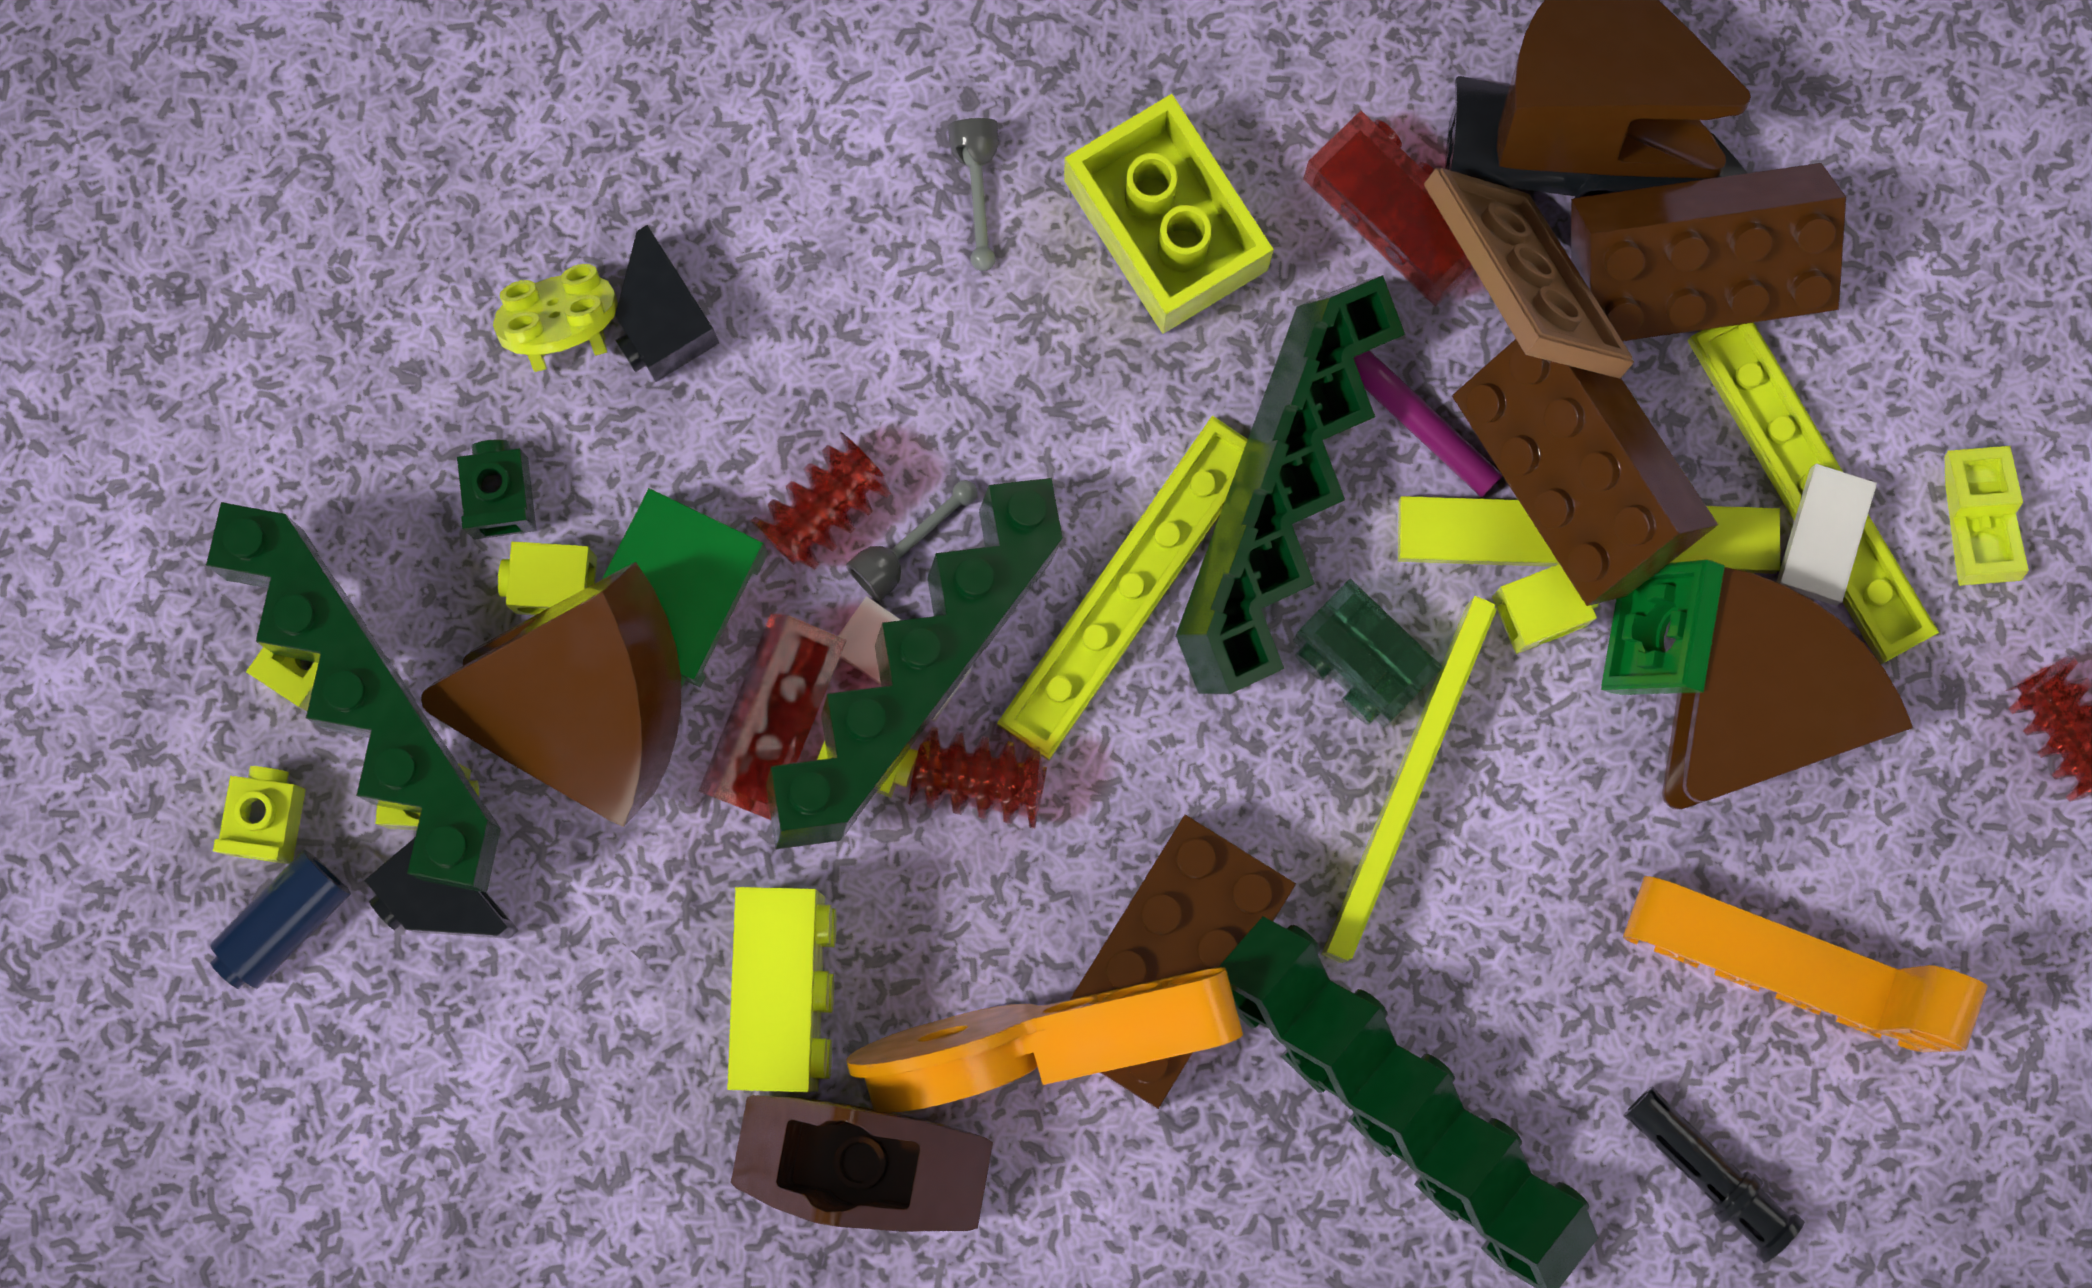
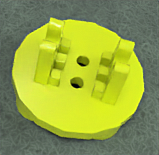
M591 264L575 265L565 270L561 276L550 277L536 283L530 280L516 281L506 286L500 292V299L503 305L496 311L493 321L496 336L503 348L516 354L527 355L534 372L547 369L544 359L545 354L561 352L582 344L587 340L590 341L595 356L608 353L603 330L615 317L618 300L609 281L599 277L595 266Z

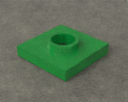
M1708 559L1669 563L1628 596L1616 599L1601 690L1619 695L1704 692L1725 565ZM1670 623L1666 637L1675 639V642L1673 643L1672 647L1666 651L1664 646V635L1666 632V628Z

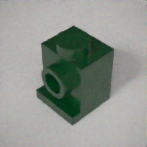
M485 440L472 444V455L457 457L463 516H461L462 529L476 540L537 531L529 460L520 448L510 449V442L507 440ZM498 474L502 476V485L496 492L485 493L482 491V482L486 476Z

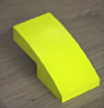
M2011 446L1948 450L1944 456L1945 487L1959 586L2022 581L2029 569L2016 512L2023 504Z

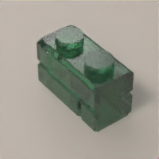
M1351 578L1301 627L1293 639L1301 648L1295 654L1298 661L1320 681H1323L1328 675L1347 692L1341 698L1343 704L1355 717L1368 726L1376 720L1385 728L1444 668Z

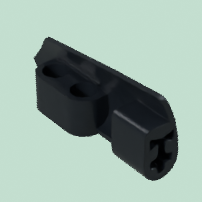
M1464 76L1456 77L1455 106L1449 121L1446 144L1445 169L1508 188L1575 196V198L1711 179L1613 176L1500 167L1497 152L1498 128L1510 86ZM1711 133L1726 157L1723 172L1718 177L1746 174V170L1734 155Z

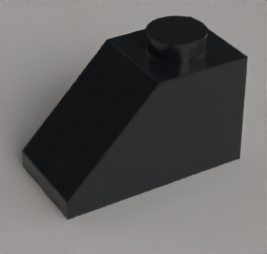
M646 225L636 231L615 314L625 334L615 341L635 372L646 366L655 382L719 344V340L710 322L649 226Z
M415 837L364 880L376 894L369 901L371 907L393 930L402 925L405 930L417 933L504 939L511 938L519 931L488 893L422 881L407 874Z

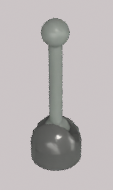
M969 118L954 121L948 125L949 145L953 156L960 163L970 168L976 249L971 254V263L975 269L987 271L995 263V254L988 247L982 166L990 162L997 151L999 142L998 125L996 120L989 118Z
M968 480L958 482L953 488V495L892 549L883 546H870L860 551L846 564V568L851 576L875 601L880 602L894 590L900 581L901 566L899 559L960 505L972 504L978 495L975 484Z

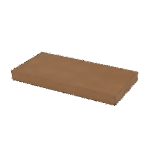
M1435 168L1424 183V186L1525 355L1621 379L1634 363L1632 356L1530 194L1444 168Z

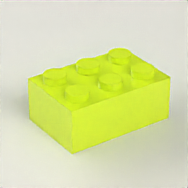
M1173 94L1168 95L1065 157L1064 182L1162 334L1268 271L1274 251L1273 247Z
M735 887L727 1090L818 1092L819 1079H830L832 1040L820 1038L821 1013L833 1012L834 974H829V971H823L824 947L835 948L837 915L836 909L832 908L831 905H825V896L816 889Z

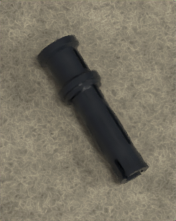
M1653 1086L1648 1088L1629 1107L1628 1111L1624 1113L1623 1116L1640 1132L1644 1133L1676 1167L1714 1202L1712 1209L1715 1211V1217L1721 1223L1730 1221L1757 1247L1756 1256L1763 1263L1769 1262L1783 1251L1803 1228L1805 1222L1799 1215L1793 1214L1789 1216L1761 1189L1763 1181L1756 1174L1751 1175L1748 1171L1742 1174L1733 1164L1729 1163L1701 1133L1668 1104Z

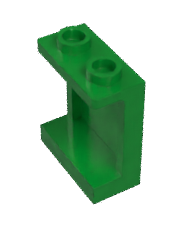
M648 488L602 579L634 562L638 564L654 588L667 616L677 648L681 673V689L685 681L701 688L706 678L703 671L752 573L758 576L769 553L763 542Z

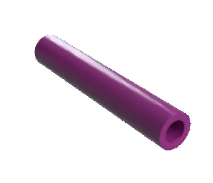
M1370 350L1353 358L1364 388L1481 498L1502 478L1503 475Z

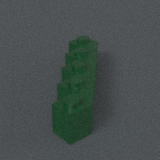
M1383 275L1349 284L1296 307L1176 633V638L1198 694H1232L1284 669L1261 609L1315 584L1292 524L1345 501L1323 440L1375 418L1353 357L1405 335Z
M1052 478L988 486L979 509L985 547L935 554L927 577L934 616L882 623L875 643L881 687L827 694L821 719L828 759L771 766L766 790L776 850L842 840L878 789L880 790L908 753L931 719L936 716L980 654L988 647L1033 584L1038 581L1050 565L1063 539Z
M221 502L206 566L226 581L268 588L255 642L274 655L318 663L306 719L324 730L369 738L356 796L372 805L420 813L407 874L422 881L487 893L501 831L500 826L465 777V773L416 703V699L389 658L383 653L371 635L362 617L317 553V549L305 531L286 514Z
M1262 916L1219 966L1226 968L1238 1016L1251 1029L1256 1028L1259 1024L1268 1028L1272 1035L1286 1047V1050L1280 1057L1318 1093L1327 1090L1339 1097L1342 1103L1353 1111V1114L1347 1121L1385 1157H1390L1393 1154L1405 1161L1414 1172L1419 1174L1420 1177L1414 1185L1452 1221H1458L1460 1218L1473 1226L1482 1237L1487 1239L1481 1249L1495 1263L1534 1288H1560L1599 1238L1587 1211L1589 1204L1585 1198L1565 1183L1558 1182L1553 1186L1533 1175L1520 1147L1522 1145L1521 1138L1507 1124L1496 1118H1491L1486 1122L1465 1110L1453 1084L1455 1076L1442 1061L1430 1054H1424L1420 1058L1397 1045L1385 1019L1388 1016L1385 1007L1373 995L1364 990L1357 989L1355 993H1352L1332 982L1318 956L1320 946L1309 933L1296 925H1290L1288 928H1285Z

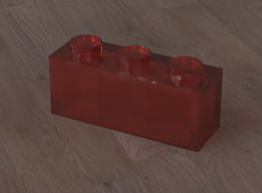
M1361 110L1308 161L1303 180L1436 307L1474 268L1424 186V183L1435 169L1424 162L1417 164L1401 149L1402 142L1399 136L1388 124L1379 119L1373 122Z
M770 614L698 790L699 792L771 820L766 790L771 766L798 762L846 644V639L789 615Z

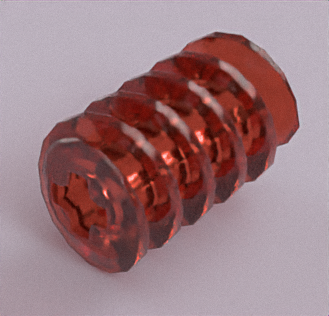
M842 432L839 435L846 452L829 445L821 451L828 470L811 463L803 469L811 486L810 488L790 481L785 488L792 505L789 506L775 499H772L767 504L774 519L773 524L757 517L750 521L792 565L799 562L815 570L819 566V562L812 546L817 544L833 552L837 548V544L830 529L835 526L851 534L855 527L848 511L853 508L869 516L873 509L866 493L871 490L886 498L891 494L880 469Z
M2074 655L2065 656L2051 662L2005 690L2019 689L2021 693L2009 708L2012 714L2033 711L2035 717L2023 730L2025 735L2047 733L2050 737L2037 752L2040 758L2056 755L2063 757L2064 760L2051 774L2053 778L2058 780L2076 777L2078 780L2076 785L2066 795L2069 802L2083 799L2092 794V701L2081 702L2083 696L2091 688L2092 683L2088 677L2073 680L2066 679L2078 664Z
M931 727L923 742L919 745L908 804L911 806L920 790L924 789L927 808L937 810L946 794H950L953 813L962 815L971 799H975L978 817L987 820L996 804H1001L1003 821L1005 824L1010 825L1013 824L1021 809L1024 808L1027 812L1029 827L1036 829L1047 767L1042 765L1039 747L1032 746L1024 761L1017 762L1014 742L1007 741L996 758L992 757L989 737L982 736L973 752L970 753L966 751L964 734L962 732H956L948 747L943 748L941 747L938 728Z

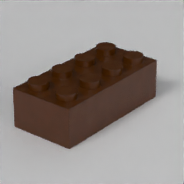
M1815 163L1571 199V261L1622 341L1839 310L1846 196L1823 164Z
M1515 339L1452 395L1586 606L1628 596L1718 526V523L1622 378L1619 379L1525 355Z
M1185 814L1070 1000L1200 970L1218 968L1262 916L1272 921L1275 920L1296 883ZM1192 1053L1105 1071L1100 1074L1154 1108L1159 1109Z

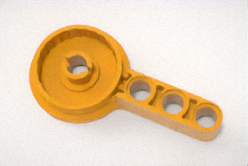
M1219 967L1054 1004H1011L963 1013L912 1027L876 1040L850 1054L846 1062L851 1076L865 1078L873 1110L892 1113L933 1107L978 1095L1013 1082L1029 1074L1037 1067L1042 1085L1218 1047L1241 1038L1243 1032L1226 968Z

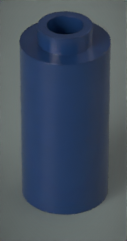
M303 850L210 943V947L216 955L210 962L211 966L226 982L236 989H239L244 983L258 989L351 895V892L319 859L310 852Z

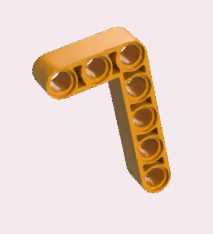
M1644 876L1623 934V938L1637 945L1640 940L1655 945L1654 952L1698 968L1699 964L1716 969L1714 973L1716 976L1758 992L1760 987L1776 992L1775 998L1817 1015H1820L1821 1011L1838 1016L1836 1022L1879 1039H1881L1882 1035L1898 1039L1897 1046L1923 1053L1966 1051L1988 988L1985 983L1978 979L1935 965L1896 969L1678 884L1651 876Z

